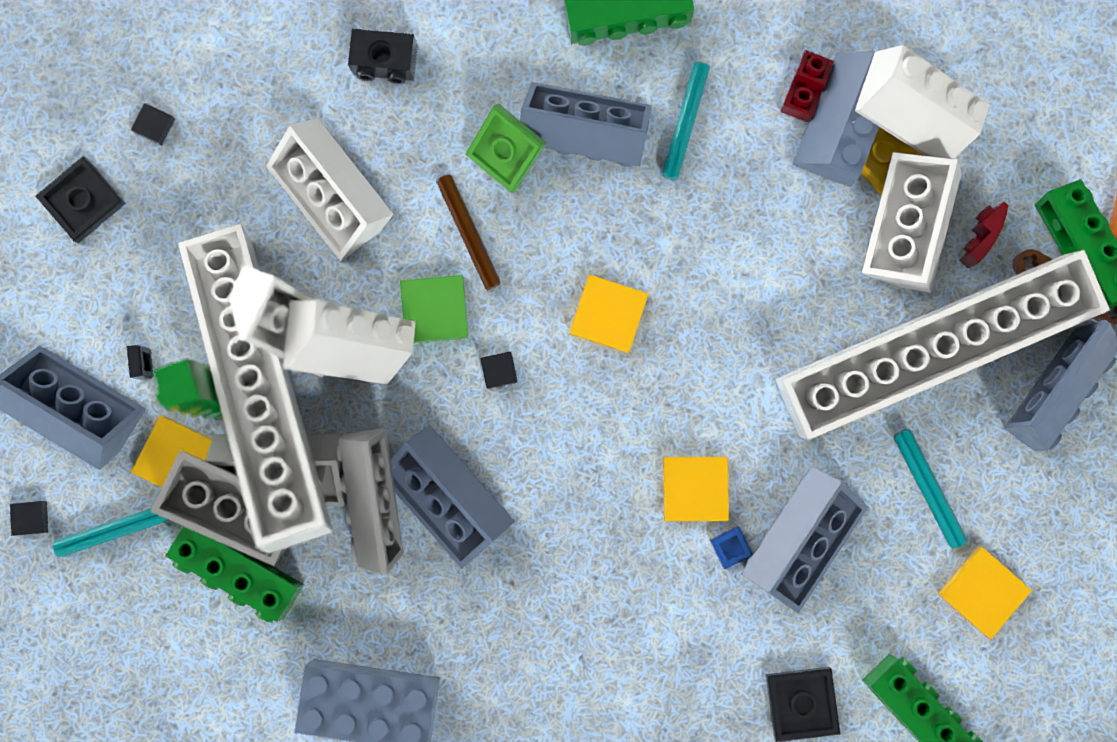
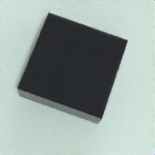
M144 103L130 130L162 146L175 118Z
M141 345L127 346L129 377L137 380L152 379L154 375L151 349Z
M511 351L480 358L487 389L518 383Z
M47 501L10 504L11 536L48 533Z

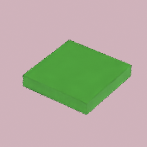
M498 103L491 109L465 155L509 192L514 193L547 143Z
M463 275L400 281L403 319L416 321L414 343L469 338Z

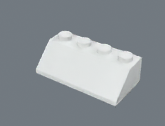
M900 45L875 52L855 112L925 156L954 159L981 134L990 104L906 46Z
M318 118L289 126L266 167L338 259L342 261L381 232L393 216V213Z
M893 152L862 274L899 288L932 292L962 174L957 159Z
M244 265L229 295L239 338L284 360L290 301L314 299L275 276Z
M321 300L290 301L283 369L388 384L413 353L416 321Z

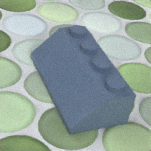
M876 51L836 54L826 85L820 94L814 114L807 126L792 165L851 187L860 177L879 126L855 112Z
M531 82L521 108L520 121L547 143L544 147L546 149L556 150L564 155H582L595 161L602 159L613 161L626 167L633 165L640 167L652 105Z
M1102 320L1077 327L1072 331L1005 425L1004 429L1034 451H1048L1060 442L1062 438L1060 433L1066 424H1070L1077 418L1080 413L1079 406L1083 400L1090 397L1097 390L1099 385L1097 383L1098 379L1116 363L1117 337L1111 323Z
M38 346L0 374V411L98 470L103 468L121 451L145 412L144 407L42 346Z
M431 425L405 442L390 459L395 493L461 569L515 522Z
M812 466L807 475L801 479L799 487L791 499L783 506L781 514L773 526L766 532L764 540L754 555L748 559L746 567L741 574L799 614L868 506L843 482Z

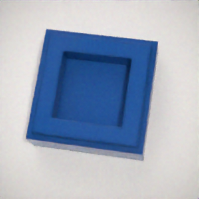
M739 526L709 540L724 570L753 555Z

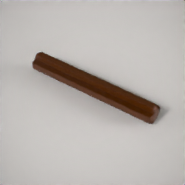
M450 174L444 175L436 181L485 289H494L500 285V279Z

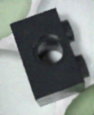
M352 29L348 66L353 76L363 81L385 78L394 84H404L406 80L414 81L418 50L414 34ZM380 55H390L386 62H376Z

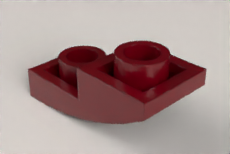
M805 50L780 112L809 123L820 94L826 85L834 61Z
M1003 201L994 208L988 205L975 217L978 223L971 230L976 236L963 247L966 253L959 259L967 269L980 263L996 242L1007 216L1009 205Z

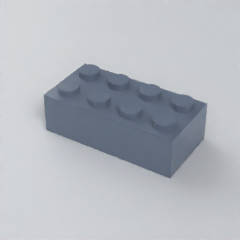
M313 659L304 667L294 733L352 742H431L440 677Z

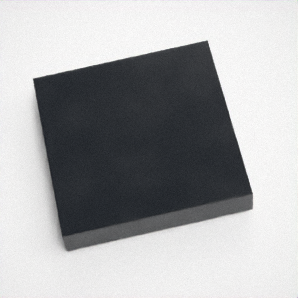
M84 156L35 196L70 238L78 244L126 204Z
M831 667L765 674L775 742L841 735Z

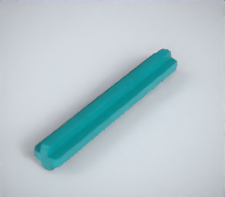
M699 61L694 63L662 172V177L665 179L676 181L679 177L710 70V66L707 63Z
M905 429L896 433L894 440L948 545L951 548L967 543V537L912 431Z
M150 508L55 540L52 543V548L56 557H63L170 520L150 512L152 509Z

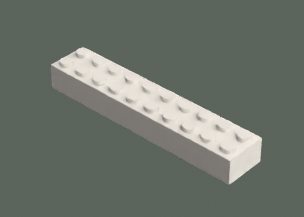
M238 224L178 243L256 547L269 554L333 532L288 370L283 369L284 360L239 338L229 295L243 265L260 271L252 240L243 226Z
M1085 250L1072 252L775 379L799 437L810 440L1110 311Z

